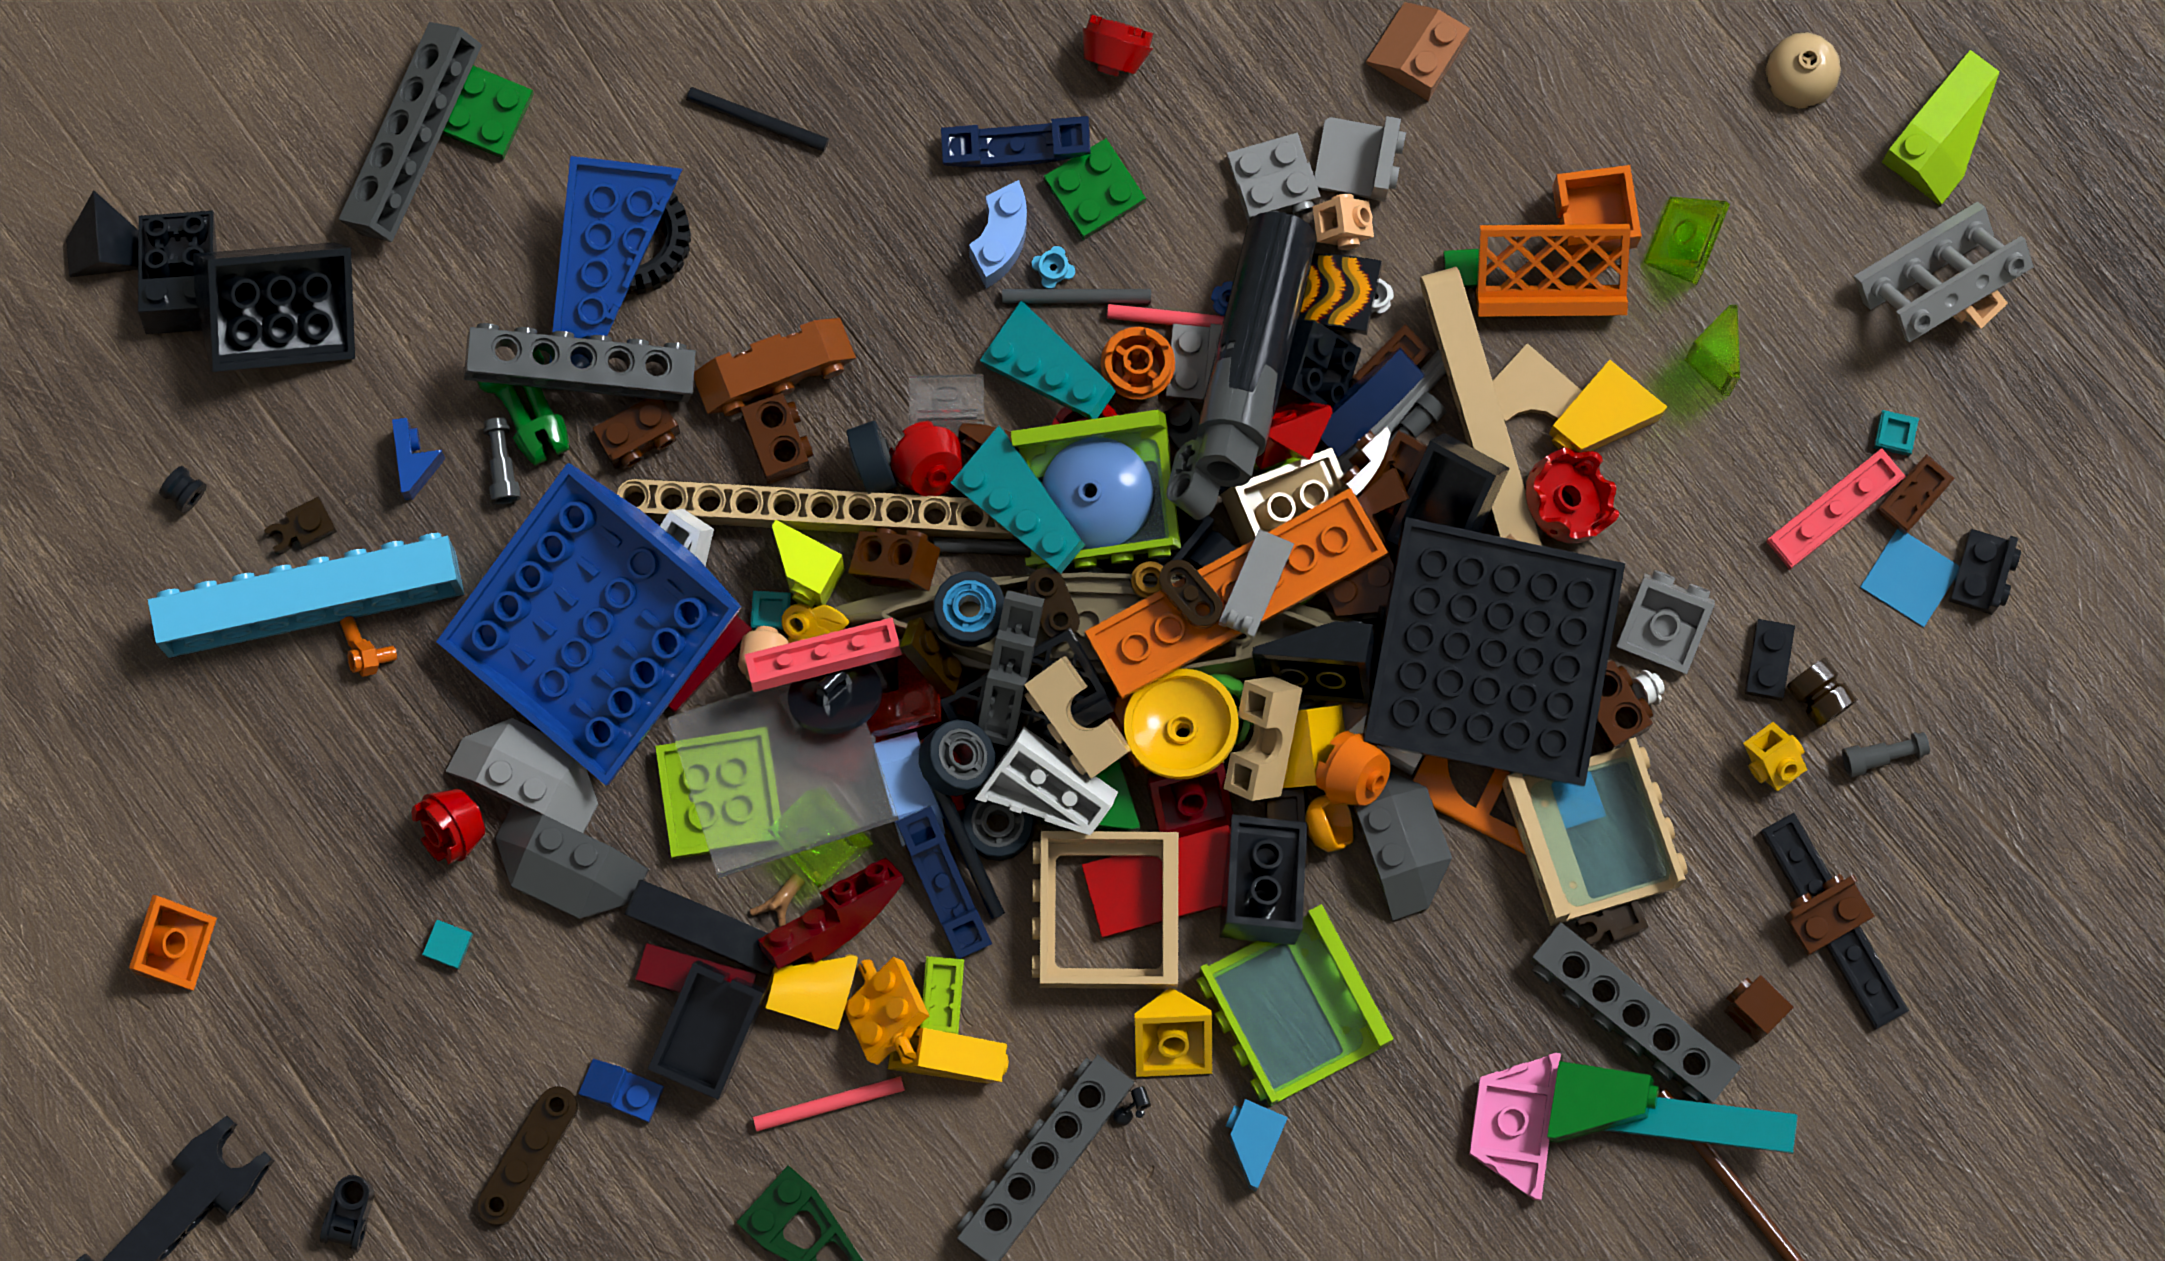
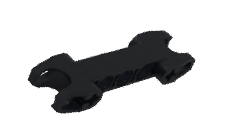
M225 1116L204 1133L193 1138L176 1156L171 1166L183 1177L102 1261H163L214 1207L225 1218H229L236 1213L254 1194L262 1178L275 1160L264 1151L241 1168L227 1166L223 1160L222 1148L237 1124L230 1117ZM84 1254L76 1261L94 1260L88 1254Z

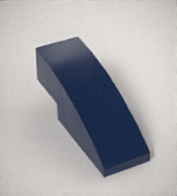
M1399 347L1347 390L1343 398L1331 407L1333 413L1321 439L1339 457L1387 415L1424 377V373Z

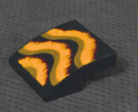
M1313 254L1298 319L1315 320L1330 330L1336 329L1367 335L1382 269V261L1347 255Z

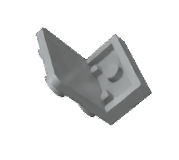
M1386 116L1384 127L1333 117L1327 118L1324 122L1314 176L1318 189L1385 201L1388 189H1396L1400 167L1393 166L1395 153L1402 154L1406 132L1399 131L1401 119Z

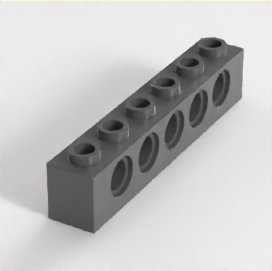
M433 22L428 23L339 217L341 222L362 236L393 242L482 47L480 42L460 27Z
M480 323L477 324V327H470L467 335L464 380L688 403L693 394L696 350L686 349V345L681 343H665L664 347L649 345V341L643 339H628L627 343L613 342L611 337L605 335H591L589 339L574 338V334L567 331H554L552 335L537 334L536 329L529 327H517L514 331L499 330V326L495 324ZM503 346L508 347L513 351L515 358L509 361L501 360L497 357L495 349ZM539 350L546 351L550 354L552 362L546 365L539 364L534 360L533 353ZM575 354L584 355L588 359L590 366L583 369L577 368L572 364L570 357ZM612 358L623 360L627 370L624 372L613 371L608 365V360ZM649 362L659 363L664 369V374L661 376L649 374L645 364Z
M1562 922L1559 923L1529 961L1534 966L1532 972L1540 980L1548 985L1553 981L1564 990L1562 996L1566 1001L1578 1009L1583 1005L1594 1014L1592 1021L1607 1033L1614 1030L1624 1038L1622 1045L1637 1057H1640L1642 1054L1654 1063L1652 1069L1667 1081L1673 1078L1684 1087L1682 1093L1689 1100L1712 1104L1741 1068L1729 1056ZM1566 960L1577 961L1582 968L1581 976L1578 978L1566 976L1562 969L1563 962ZM1605 984L1608 986L1612 993L1611 1000L1605 1003L1597 1001L1592 993L1594 985ZM1634 1008L1638 1010L1642 1017L1641 1024L1637 1027L1627 1025L1622 1016L1624 1009ZM1664 1032L1669 1035L1672 1041L1670 1050L1661 1051L1654 1046V1033ZM1686 1056H1694L1699 1059L1702 1065L1699 1075H1690L1684 1070L1683 1060Z
M1097 1054L1093 1061L1086 1058L1073 1074L1078 1081L1069 1092L1064 1088L1059 1092L1050 1104V1107L1055 1110L1046 1122L1042 1119L1036 1122L1026 1136L1031 1142L1023 1153L1017 1149L1013 1152L1003 1166L1008 1172L998 1184L995 1180H992L980 1196L984 1204L976 1214L969 1211L956 1227L961 1232L957 1241L981 1260H1002L1133 1088L1134 1081ZM1088 1088L1094 1089L1099 1093L1101 1101L1096 1107L1086 1108L1079 1102L1078 1096L1080 1092ZM1070 1119L1075 1122L1078 1130L1072 1138L1064 1139L1057 1135L1055 1126L1060 1120ZM1040 1149L1048 1150L1054 1156V1163L1047 1169H1039L1032 1163L1033 1154ZM1015 1180H1024L1029 1184L1031 1192L1027 1198L1016 1200L1008 1192L1010 1184ZM994 1210L1003 1212L1008 1220L1006 1226L999 1231L990 1230L985 1224V1217Z

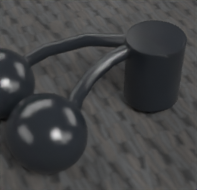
M1144 1086L1137 1087L1131 1091L1133 1103L1128 1108L1121 1107L1114 1112L1113 1120L1116 1124L1127 1125L1133 1118L1131 1109L1134 1106L1137 1109L1136 1117L1141 1118L1144 1116L1143 1110L1151 1106Z

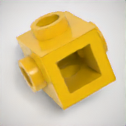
M1774 722L1743 743L1752 761L1748 767L1753 776L1761 784L1766 781L1776 791H1779L1808 770L1801 756L1805 751L1800 742L1793 735L1787 734Z

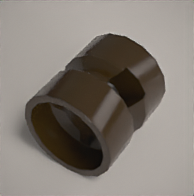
M1826 657L1806 669L1787 685V688L1798 703H1807L1806 713L1817 728L1833 720L1858 700L1846 683H1838L1836 681L1838 672Z

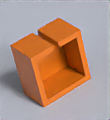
M1630 165L1556 175L1552 189L1557 218H1561L1559 225L1629 224V249L1637 248L1642 234ZM1569 236L1561 243V246L1572 256L1586 243L1579 236ZM1606 236L1597 245L1605 252L1614 251L1621 245V236ZM1591 249L1585 255L1594 254L1596 252L1593 249Z

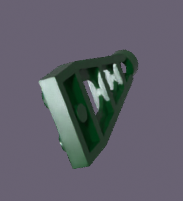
M789 1165L736 1222L765 1250L786 1261H817V1255L829 1242H835L848 1256L849 1261H863L817 1190ZM801 1211L811 1213L821 1228L820 1239L813 1247L803 1249L790 1243L783 1235L784 1229Z

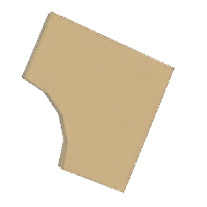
M1528 343L1493 380L1505 424L1517 415L1530 412L1545 414L1557 421L1582 392L1580 388Z

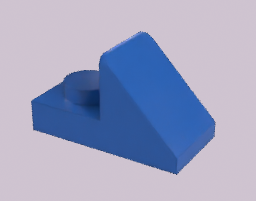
M407 418L393 419L392 424L401 493L405 500H413L443 463L445 456L442 450L415 453L414 451L421 450L418 428L411 429Z
M593 1059L578 1094L650 1123L664 1086L632 1074L623 1067Z

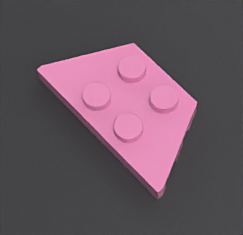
M1553 1053L1531 1062H1525L1500 1072L1497 1071L1479 1078L1469 1155L1537 1201L1542 1199L1549 1147L1547 1134L1561 1053Z

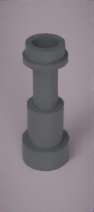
M1425 392L1415 402L1416 407L1399 423L1401 426L1399 431L1417 438L1432 422L1436 424L1447 413L1444 406L1428 392ZM1396 433L1389 439L1388 447L1394 439Z
M505 418L488 419L484 421L485 428L483 432L485 435L490 436L493 459L489 461L492 485L489 486L491 503H513L521 499L519 483L514 478L512 458L507 455L505 433L509 432L510 428Z
M1924 732L1911 733L1910 740L1886 745L1883 742L1863 748L1855 745L1842 749L1843 764L1850 778L1864 775L1868 769L1888 765L1892 759L1915 754L1919 759L1923 758L1924 755L1930 754L1929 742Z

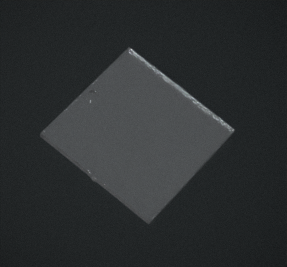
M791 683L757 692L751 690L668 717L691 791L689 800L695 804L718 878L899 820L874 747L876 738L870 735L866 722L855 729L837 734H822L807 730L795 721L790 712L787 697Z

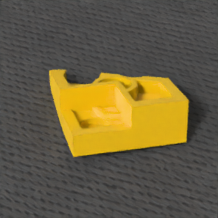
M847 954L842 958L819 960L816 963L811 960L805 964H787L780 969L774 966L766 989L769 991L763 1003L764 1007L838 1030L852 985L858 957Z

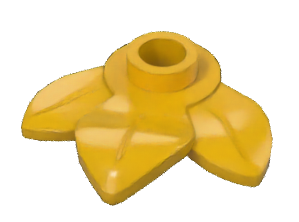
M794 604L788 607L782 615V627L789 636V643L840 631L849 624V620L845 615L832 606L825 604L814 608L805 604ZM795 618L801 620L803 629L796 625Z

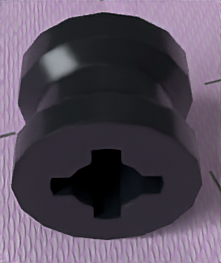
M182 465L166 478L159 490V494L166 500L172 499L176 503V508L182 513H186L201 499L207 485L200 479L194 480L190 476V471Z

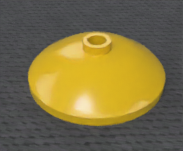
M1177 669L1135 692L1127 705L1124 716V733L1133 756L1149 771L1171 779L1199 777L1218 767L1232 751L1239 730L1237 708L1234 699L1226 687L1214 677L1193 669ZM1181 728H1186L1190 731L1186 737H1179L1176 733Z

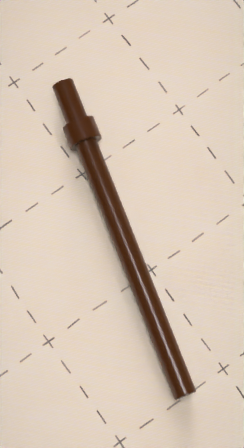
M1667 1088L1658 1095L1661 1098L1675 1099ZM1689 1141L1784 1261H1804L1715 1148L1708 1143Z

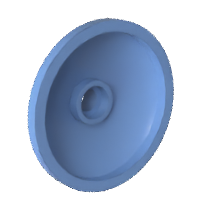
M1093 437L1070 444L1052 460L1042 481V485L1047 490L1049 496L1084 542L1085 546L1082 548L1084 550L1126 543L1140 531L1151 511L1153 484L1149 470L1135 451L1113 439ZM1089 485L1097 487V493L1092 498H1088L1085 493Z

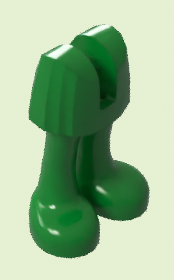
M534 352V360L544 365V358L541 352ZM477 381L482 391L495 394L503 402L517 430L513 439L534 466L547 461L541 441L538 442L535 435L539 431H546L548 436L546 439L553 446L557 456L570 450L563 417L552 412L541 388L522 386L536 418L531 420L516 393L514 385Z

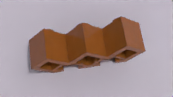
M841 318L808 322L800 325L801 331L798 333H793L786 337H781L780 333L750 344L751 348L746 352L739 353L734 357L731 356L730 352L713 358L694 371V380L707 414L723 412L725 416H731L741 412V407H744L746 402L757 395H777L783 392L785 396L795 390L794 385L805 377L823 375L824 379H829L842 374L845 371L843 366L856 359Z

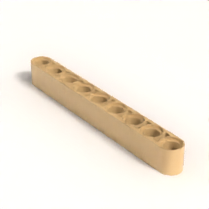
M1452 267L1420 276L1423 298L1467 445L1510 468L1488 514L1494 535L1506 538L1511 534L1517 541L1542 546L1535 521L1527 506L1524 484L1460 272L1457 267Z

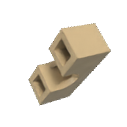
M1066 656L1060 658L1024 684L1028 690L1024 694L1027 701L1037 713L1042 710L1051 722L1047 725L1048 730L1059 744L1062 742L1067 744L1073 753L1069 758L1081 775L1087 773L1090 778H1093L1131 750L1126 739L1111 718L1094 728L1083 727L1074 720L1071 714L1072 701L1078 693L1088 686Z
M1274 676L1244 681L1238 717L1254 723V732L1249 744L1243 750L1230 753L1224 789L1251 801L1281 796L1302 693L1301 687Z

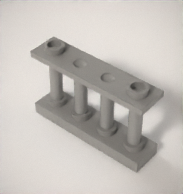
M1977 201L1854 275L1862 302L1870 310L1885 301L1897 309L1896 313L1906 341L1911 342L2034 268L2025 238L2020 236L2007 245H2003L1993 237L1994 233L1986 208ZM1981 245L1990 255L1975 264L1963 256L1966 252ZM1949 263L1960 273L1942 283L1932 273ZM1918 282L1929 292L1911 302L1900 292Z

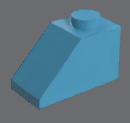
M1245 1099L1242 1108L1234 1105L1226 1127L1232 1129L1229 1140L1249 1189L1257 1191L1288 1117Z

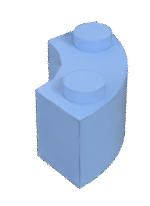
M1019 180L985 196L988 224L981 236L969 244V257L986 288L998 282L1009 272L1017 261L1024 245L1027 209L1024 192Z
M917 732L873 744L902 846L905 843L896 821L927 806L932 807L943 834H946L942 821L944 817L918 764L921 744Z

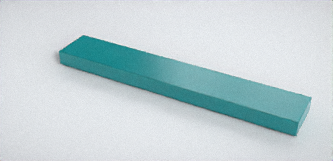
M1658 1097L1656 1109L1649 1108L1648 1118L1603 1131L1794 1154L1798 1115Z

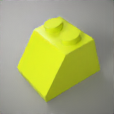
M775 520L772 525L775 543L789 590L794 594L792 599L797 603L805 604L812 608L814 605H826L845 571L842 554Z

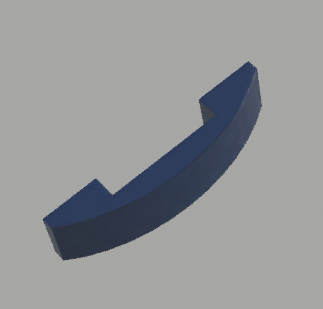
M1089 117L1051 119L1052 123L985 129H979L978 125L941 128L943 165L957 167L1021 166L1055 162L1091 154Z
M927 806L897 820L896 824L956 958L961 959L991 945L992 942L973 904L932 807Z

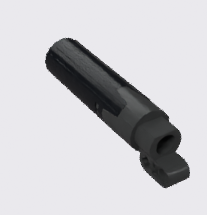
M1278 211L1259 213L1250 219L1249 225L1246 228L1203 400L1204 404L1196 432L1197 438L1196 440L1186 442L1178 450L1167 486V498L1195 520H1201L1211 513L1217 502L1220 486L1238 487L1248 483L1252 477L1256 457L1262 455L1265 451L1317 241L1312 227L1306 221L1293 214L1289 215Z

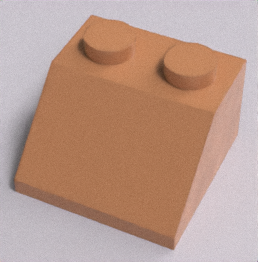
M1404 2L1367 59L1366 64L1429 101L1467 42L1470 28L1439 9Z

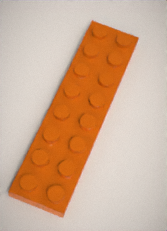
M1351 488L1268 532L1294 543V546L1260 624L1388 555V551ZM1254 540L1197 570L1220 597L1222 613ZM1182 578L1172 585L1182 587L1185 584V579ZM1161 590L1084 632L1121 700L1243 633L1227 626L1218 625L1219 621L1207 629H1199L1192 626ZM1200 604L1195 609L1196 613L1200 616H1206L1210 613L1209 607L1205 604Z

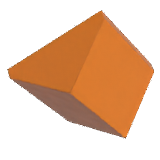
M152 895L129 969L139 976L194 991L217 918L160 896Z

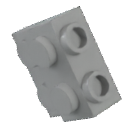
M1298 132L1227 153V160L1248 225L1250 219L1259 213L1278 211L1289 214L1293 212L1294 215L1300 216L1312 212V206L1319 204L1321 196L1310 162L1307 163Z
M1173 324L1171 347L1175 356V371L1167 386L1166 399L1183 401L1188 398L1190 402L1204 403L1203 400L1222 325L1211 324L1210 327Z
M1654 570L1652 576L1644 573L1616 647L1687 674L1715 606V600L1709 598L1711 593L1709 590L1700 586L1689 584L1688 589H1684L1674 585L1675 578L1664 572Z

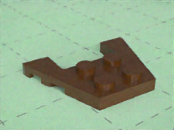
M1396 468L1388 470L1358 498L1360 505L1388 551V555L1325 589L1336 616L1378 612L1379 605L1387 606L1395 561L1376 521L1375 514L1410 499Z

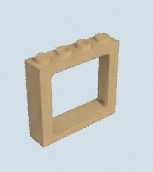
M1041 831V841H1033V864H1041L1040 879H1033V902H1040V917L1032 918V940H1040V955H1032V978H1040V988L1169 989L1171 987L1177 989L1179 832L1093 831L1090 836L1077 831ZM1060 856H1155L1160 858L1162 861V964L1159 968H1060L1056 965V860Z

